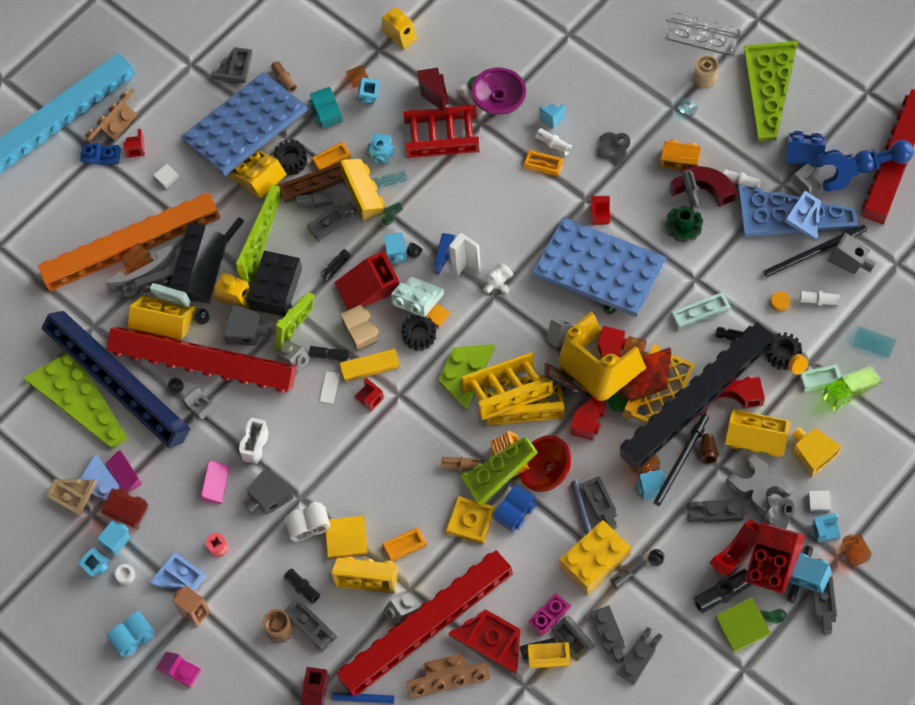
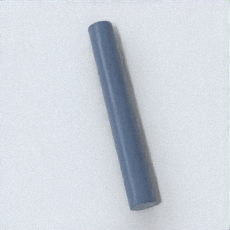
M574 480L571 484L584 532L587 535L592 530L579 480Z

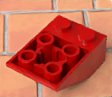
M384 251L366 258L334 282L347 310L359 305L366 307L391 296L392 292L400 284Z
M760 523L744 582L783 594L799 558L805 534L768 523Z

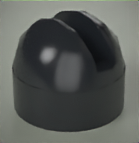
M412 242L407 247V255L412 258L419 257L423 251L420 246Z
M198 308L194 312L196 323L203 325L209 321L210 316L206 309Z
M174 377L169 380L168 388L173 393H180L184 389V383L180 378ZM172 385H179L181 387L173 388Z
M660 549L652 550L648 556L649 563L653 566L662 565L665 558L664 553Z

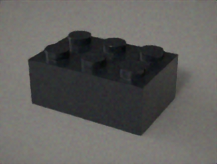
M264 250L248 296L251 310L286 316L302 271L300 258Z

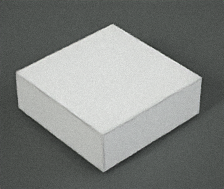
M168 164L153 175L165 189L180 178Z
M809 491L810 512H830L829 491Z

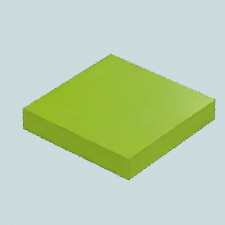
M753 597L716 615L735 653L772 634Z

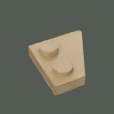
M54 479L46 497L81 515L98 481L93 479Z

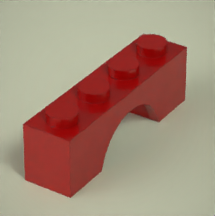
M749 376L743 380L734 381L715 400L731 398L739 402L744 409L763 406L765 396L760 377L754 378ZM709 405L698 416L706 414Z

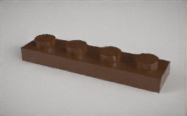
M341 162L279 184L284 202L296 200V196L309 195L345 182L341 174Z

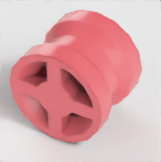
M213 533L207 537L206 546L212 556L220 557L227 552L228 545L222 534Z

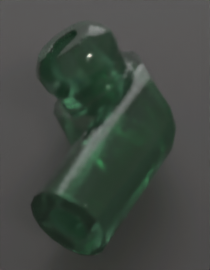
M400 202L383 210L381 219L385 225L392 224L394 215L403 210Z
M780 608L770 612L760 610L766 622L778 624L787 617L786 612Z

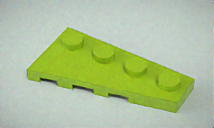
M523 437L504 448V451L500 454H494L489 457V460L485 463H479L474 466L470 472H464L460 477L476 502L483 505L538 452L530 440Z

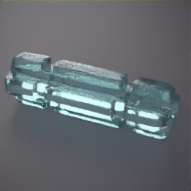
M399 171L397 174L392 173L380 176L381 178L379 179L378 177L371 179L375 181L377 188H380L382 185L385 187L396 184L397 181L404 182L407 180L405 171Z

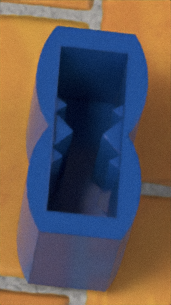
M515 485L494 512L493 520L512 533L515 529L519 530L525 522L523 518L527 513L531 514L536 507L535 497L518 485Z

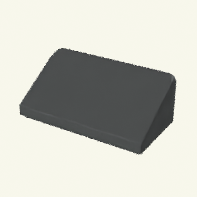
M570 616L563 617L551 630L561 643L569 642L570 654L576 661L580 660L595 647Z

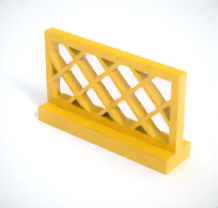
M653 344L645 362L646 369L640 373L622 415L628 419L632 417L646 424L653 414L660 412L653 413L649 404L659 401L662 408L664 405L662 399L671 397L673 400L679 390L673 392L669 383L678 380L681 388L685 389L695 366L694 363L660 350V346ZM660 357L669 359L671 365L662 368L659 362ZM680 365L688 367V373L679 375L676 367ZM673 368L676 377L667 380L664 371ZM661 373L664 381L655 384L652 375ZM666 385L669 393L660 396L657 387ZM653 389L657 398L647 400L645 391ZM646 405L650 414L642 416L636 412L638 408Z
M538 375L540 379L545 378V375ZM529 376L517 377L522 385L533 382ZM509 378L498 380L504 391H509L507 387L512 384ZM557 383L553 387V395L559 399V402L550 403L547 401L550 397L548 396L539 399L537 404L528 403L487 418V426L565 419L561 385ZM491 384L483 386L484 394L487 398L488 396L497 395V393L492 394L488 391L487 387L492 386Z

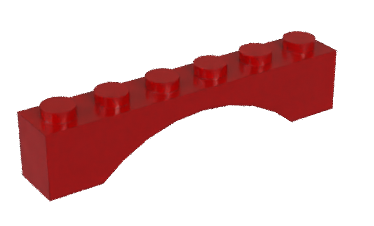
M603 325L598 340V352L601 358L608 354H615L619 358L623 357L620 354L627 346L626 331ZM592 396L584 405L576 409L570 426V435L593 441L594 435H598L601 424L599 420L600 417L604 418L606 412L604 404L606 400L599 401Z

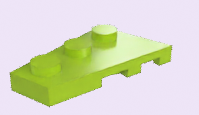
M308 292L304 297H300L297 304L287 311L286 316L282 320L279 319L275 324L274 351L279 352L285 340H290L293 337L296 325L300 326L314 308V294Z

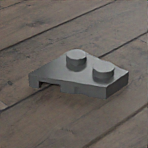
M234 47L229 56L220 63L221 66L216 72L213 71L211 73V78L245 83L253 54L252 49Z

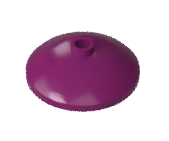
M501 67L490 68L481 72L473 81L472 98L476 105L487 113L495 115L511 113L517 110L525 100V83L516 72Z

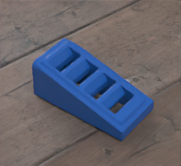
M441 234L434 262L435 274H440L449 259V245L456 239V235Z

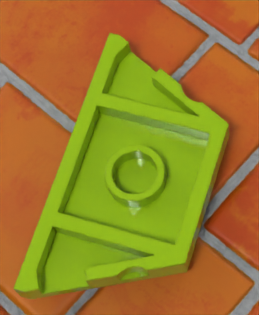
M494 344L453 347L439 377V384L448 390L450 395L466 411H468L475 393L473 390L464 393L462 376L487 368L495 350Z

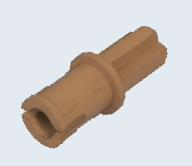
M279 61L273 62L271 69L277 76V81L288 92H294L297 86L290 78V73L284 69Z
M463 456L461 458L442 457L441 459L442 468L460 469V471L473 470V467L480 463V458H463Z

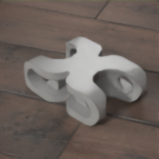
M750 454L746 458V465L753 473L752 477L743 479L736 474H731L726 478L727 486L740 498L752 497L751 507L761 516H764L770 507L766 501V495L777 493L787 498L794 492L792 485L780 474L767 475L769 469L767 463L755 454Z

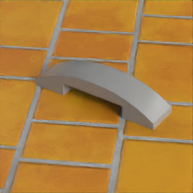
M170 244L155 252L156 260L127 276H124L121 271L106 279L109 290L122 291L121 286L133 283L135 279L165 270L176 256L173 246Z

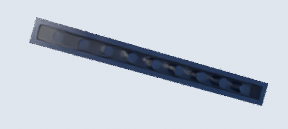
M64 310L47 315L41 329L161 442L170 448L185 441L191 428L106 351Z

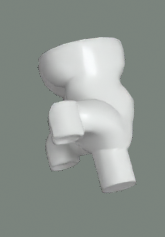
M498 263L496 268L488 274L487 285L483 290L489 294L492 289H497L506 295L510 288L504 282L513 276L512 271L505 264Z

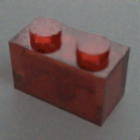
M112 488L102 507V514L138 530L148 510V503L141 497L136 496L134 498L128 495V492L118 488L116 490Z

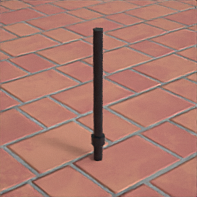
M863 224L855 229H848L842 232V235L764 270V275L766 277L771 276L836 246L844 233L855 238V236L866 232L867 228Z
M703 414L699 422L692 428L690 438L653 501L655 505L660 506L696 441L703 435L704 427L709 420L708 415Z

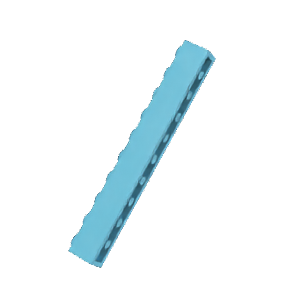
M117 53L0 138V174L8 167L14 165L23 156L28 155L38 145L43 144L49 137L57 134L67 124L72 123L82 113H86L93 105L101 102L111 92H115L122 84L130 81L135 76L132 65L120 53Z

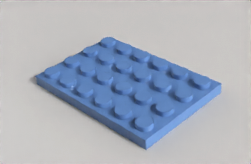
M262 72L183 134L181 138L184 143L226 176L304 114L308 108L302 101Z
M563 217L535 266L532 276L637 317L667 257Z

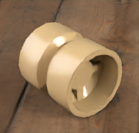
M703 55L696 60L694 81L697 86L707 89L716 84L719 63L715 57Z

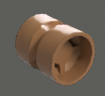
M274 609L265 615L263 625L268 637L276 643L287 641L292 635L293 628L286 612L281 609Z

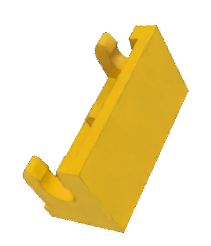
M569 642L528 645L529 668L571 666Z

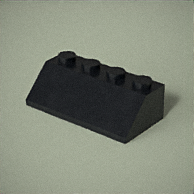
M188 223L169 288L185 292L190 301L210 304L228 237L207 225Z

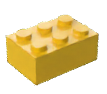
M602 520L559 559V567L588 595L631 556V547Z

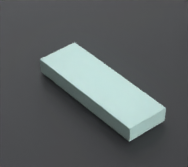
M721 292L672 311L670 315L679 331L731 310V307L724 293Z

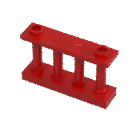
M476 105L448 107L445 113L438 108L403 111L404 123L410 124L411 142L405 143L407 158L480 152L479 136H473L471 118H477ZM464 119L465 138H455L453 120ZM446 120L447 139L437 140L435 121ZM428 122L429 141H418L417 123Z

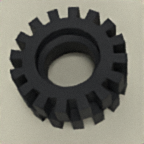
M291 139L290 143H288V140H284L285 144L280 142L279 147H275L273 157L279 161L286 174L289 172L290 175H293L294 171L298 174L299 169L303 171L304 166L307 165L306 150L303 144L300 145L299 141L294 143V140ZM289 153L297 155V158L293 161H285L283 159Z
M413 314L410 315L411 319L407 317L405 322L402 323L401 328L404 344H408L410 349L414 347L415 351L418 348L423 351L425 346L427 349L430 348L429 344L433 345L434 340H436L434 321L432 322L430 317L427 319V315L425 317L420 315L414 317ZM416 327H423L426 330V334L419 338L414 337L411 332Z
M780 332L777 333V337L773 335V346L766 351V357H768L767 361L769 363L772 362L771 366L775 367L777 365V369L780 370L781 367H784V370H787L790 359L802 353L801 342L798 343L799 339L797 337L793 338V334L787 336V332H784V335L781 336ZM779 346H787L791 349V354L783 357L777 353L776 349Z

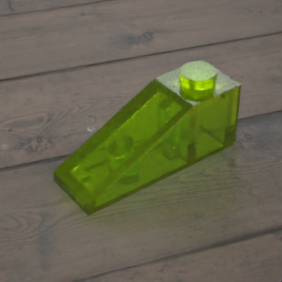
M869 366L842 376L825 386L823 397L835 411L880 384L882 380L874 369Z

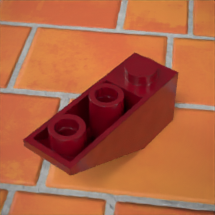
M438 67L418 70L417 76L421 96L442 112H447L446 105H449L443 74H439Z
M306 667L301 705H324L329 681L327 669Z

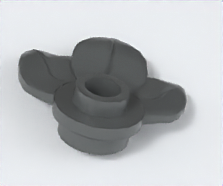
M607 132L599 137L603 144L598 148L597 156L599 158L611 157L615 166L622 163L627 156L626 149L631 143L629 136L625 133L614 134ZM620 139H624L623 143H618Z
M777 494L769 495L766 497V501L770 507L762 520L786 529L789 518L794 513V504L790 499H783Z

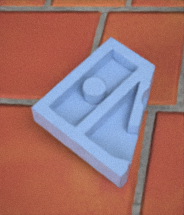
M804 191L784 222L811 240L816 241L819 235L817 230L820 220L819 210L821 201Z
M94 455L80 479L97 480L98 482L91 496L111 505L120 490V486L99 457Z
M174 552L150 582L153 586L177 590L182 589L186 585L195 591L206 578V575Z

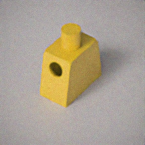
M392 8L382 17L381 30L403 50L417 40L413 22L399 8Z
M222 273L214 288V298L230 306L236 304L248 309V296L251 288L246 281L231 274Z
M799 427L792 434L798 441L795 445L794 453L812 477L840 453L841 446L816 428L807 434Z

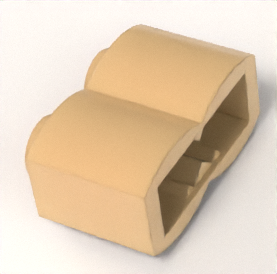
M359 305L340 314L343 325L357 350L378 341L377 335L379 331L377 326L369 321L371 316L367 308L363 309Z

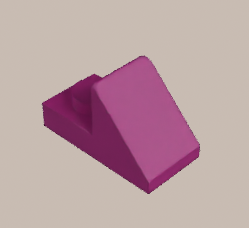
M167 651L156 667L157 671L189 688L192 687L201 672L200 668L183 660L181 655Z

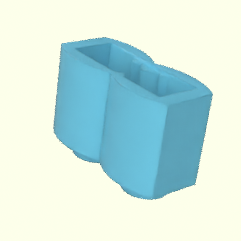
M137 611L123 623L113 628L106 636L120 655L124 657L134 654L140 644L150 642L155 631L141 612Z

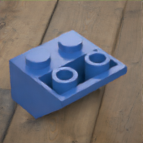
M802 131L789 133L785 163L809 164L811 166L823 167L817 163L816 156L825 152L826 137H823L820 133L806 135Z

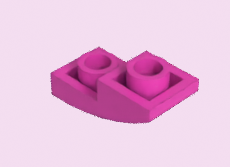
M555 593L543 607L537 610L528 623L541 635H545L568 612L571 606Z

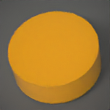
M781 291L774 293L771 298L772 308L776 311L787 310L790 306V296Z
M797 354L790 359L788 368L796 375L802 374L808 367V360L803 355Z

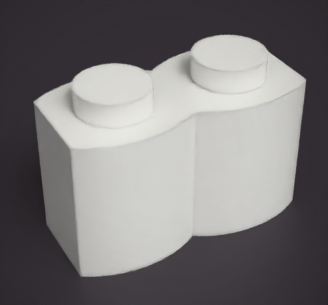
M251 418L246 425V435L240 442L239 451L244 462L257 464L262 457V447L267 442L269 432L265 420Z
M310 503L303 510H293L284 517L289 537L295 543L331 529L326 508L321 503Z

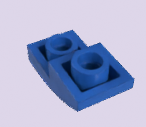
M99 143L82 145L80 161L99 165L119 164L121 147L119 145L102 147Z

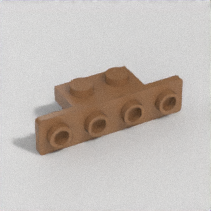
M134 88L130 91L126 89L119 96L121 101L118 104L114 102L108 109L110 113L106 117L102 115L96 122L98 126L95 130L91 128L85 134L87 137L84 141L85 144L99 130L114 142L136 118L138 114L124 103L135 91Z
M462 653L423 663L426 677L409 680L407 685L410 698H416L490 679L487 662L466 666Z

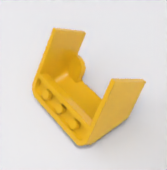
M591 311L567 331L558 364L563 372L595 399L604 401L646 369V366L636 346L621 358L615 354H608L598 360L584 347L596 339L602 331L594 313Z

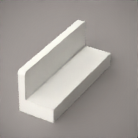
M460 233L449 245L452 273L459 276L466 266L479 273L481 271L479 244L463 233Z

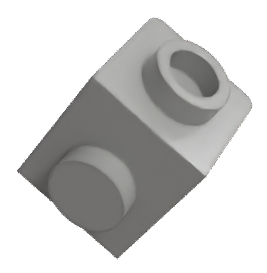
M291 341L283 345L277 353L281 360L296 365L297 372H300L311 360L303 347Z
M197 386L182 398L189 410L201 420L216 408L214 403L204 396Z
M408 592L391 599L383 611L387 619L395 626L398 625L402 618L418 611L419 607Z

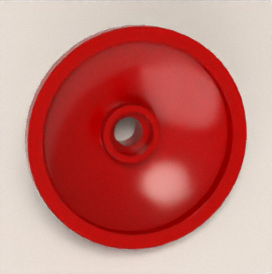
M546 435L531 442L538 453L527 462L529 469L519 474L522 483L535 492H547L556 488L566 478L571 467L572 456L567 443L557 436Z

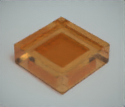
M363 65L346 71V75L353 88L359 86L362 77L369 78Z

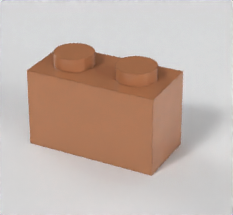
M186 585L174 594L172 601L178 612L198 627L210 612L204 598Z

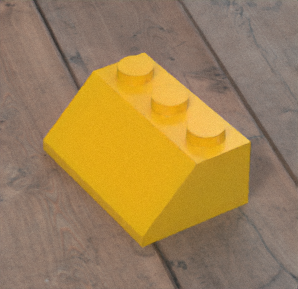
M361 159L341 161L342 177L362 221L383 214L385 203L382 196L378 197L376 193L378 188L375 181L371 180L368 175L370 174L368 165L363 164Z
M143 295L129 308L128 328L180 340L188 334L196 307L190 305L184 307Z
M732 409L725 444L734 449L745 448L754 453L765 452L773 457L784 456L790 420Z
M344 556L343 558H337L332 569V577L336 587L395 594L398 567L392 561H383L381 563L368 558L355 560L353 557Z

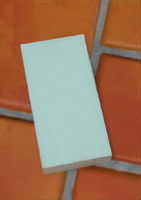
M154 283L150 287L151 292L157 299L188 307L191 302L185 292Z
M837 364L804 371L802 374H799L804 392L842 384Z

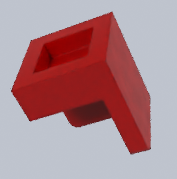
M137 129L138 136L127 137L126 142H123L127 158L145 156V142L142 129Z
M591 196L592 225L610 224V196Z
M365 378L363 380L364 387L355 395V399L372 412L383 401L384 395L379 387L368 378Z

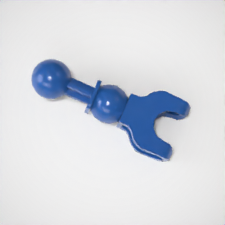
M898 140L892 144L889 150L878 153L874 149H871V151L861 150L855 156L853 154L845 155L835 149L820 153L816 156L817 163L822 166L834 165L836 167L834 176L824 180L823 190L830 192L843 189L854 176L859 175L858 172L869 173L875 167L878 170L880 169V163L893 160L898 164H905L912 159L914 148L910 142Z

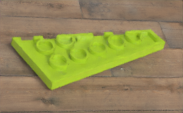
M798 41L744 46L758 142L777 140Z
M272 185L270 191L267 192L266 200L252 230L248 233V239L236 262L237 274H239L240 279L248 283L250 288L253 285L282 196L279 186Z
M68 353L23 377L28 384L35 387L38 392L45 395L57 407L78 421L81 426L88 429L109 448L113 449L129 440L88 372Z

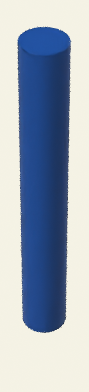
M333 692V701L394 704L395 695L358 694L353 697L350 693Z

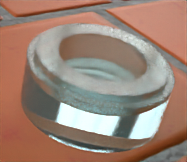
M685 98L679 104V109L687 116H694L698 106L693 100Z

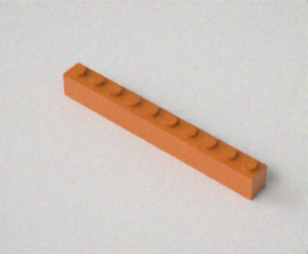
M210 193L200 194L190 201H184L176 207L165 209L162 213L149 216L141 222L133 223L120 231H114L106 237L98 238L92 243L79 246L77 249L63 253L57 258L46 260L38 265V269L48 291L51 292L185 234L188 223L206 225L220 219V215Z

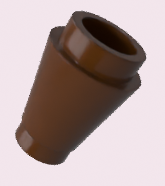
M711 433L703 434L701 439L699 457L705 464L715 463L719 457L714 436Z

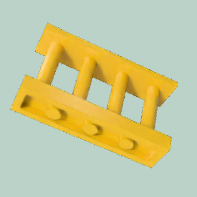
M533 352L462 376L464 393L473 390L479 399L478 411L482 420L553 395L552 380L546 377L540 379L533 369ZM526 371L533 382L522 385L515 374ZM508 377L515 388L505 392L498 380ZM491 384L497 395L487 398L480 387Z

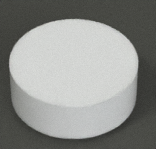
M122 564L115 569L114 577L119 584L128 585L135 579V571L130 565Z

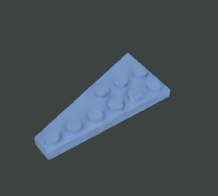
M738 184L744 237L801 233L784 222L800 197L778 192H764L759 188L754 190ZM820 204V220L817 232L847 230L858 227L856 210L854 208L835 204Z

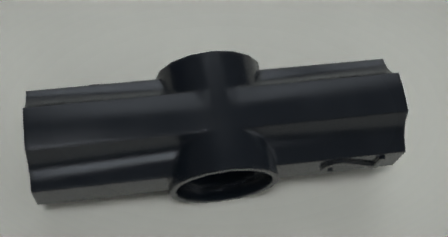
M743 569L727 579L719 580L715 586L695 596L693 600L697 609L703 614L721 603L730 601L731 597L753 586L744 582L747 570ZM724 588L729 593L723 594L719 591V589Z

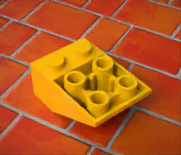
M259 150L228 173L244 189L260 199L270 191L272 185H277L287 175L276 158Z

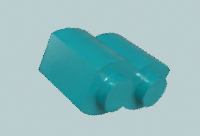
M330 86L310 93L311 99L308 102L311 110L315 109L316 111L314 117L317 124H321L322 128H326L343 121Z

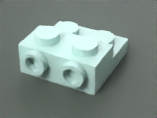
M410 277L405 284L401 282L392 292V305L425 317L444 295V289Z

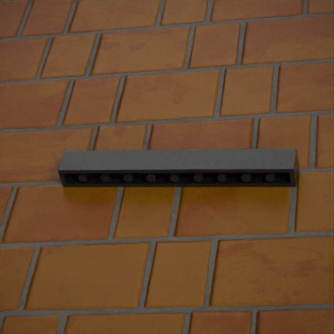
M758 322L753 326H748L743 332V336L739 339H734L729 349L721 351L716 357V361L712 364L708 363L704 367L703 373L699 376H694L689 382L690 385L685 389L681 388L675 395L676 398L672 401H667L658 414H653L644 427H639L630 440L626 439L621 444L620 457L636 472L640 470L771 348L774 336Z

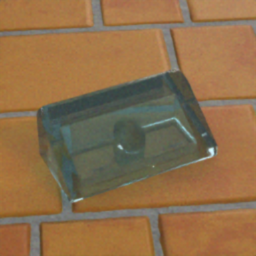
M859 326L853 345L890 358L897 339Z

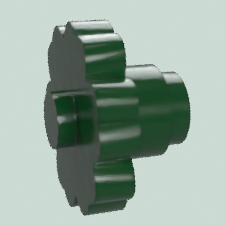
M681 206L680 209L673 208L667 214L665 229L669 236H674L675 241L686 243L689 239L695 240L701 234L703 219L699 212H694L693 207Z

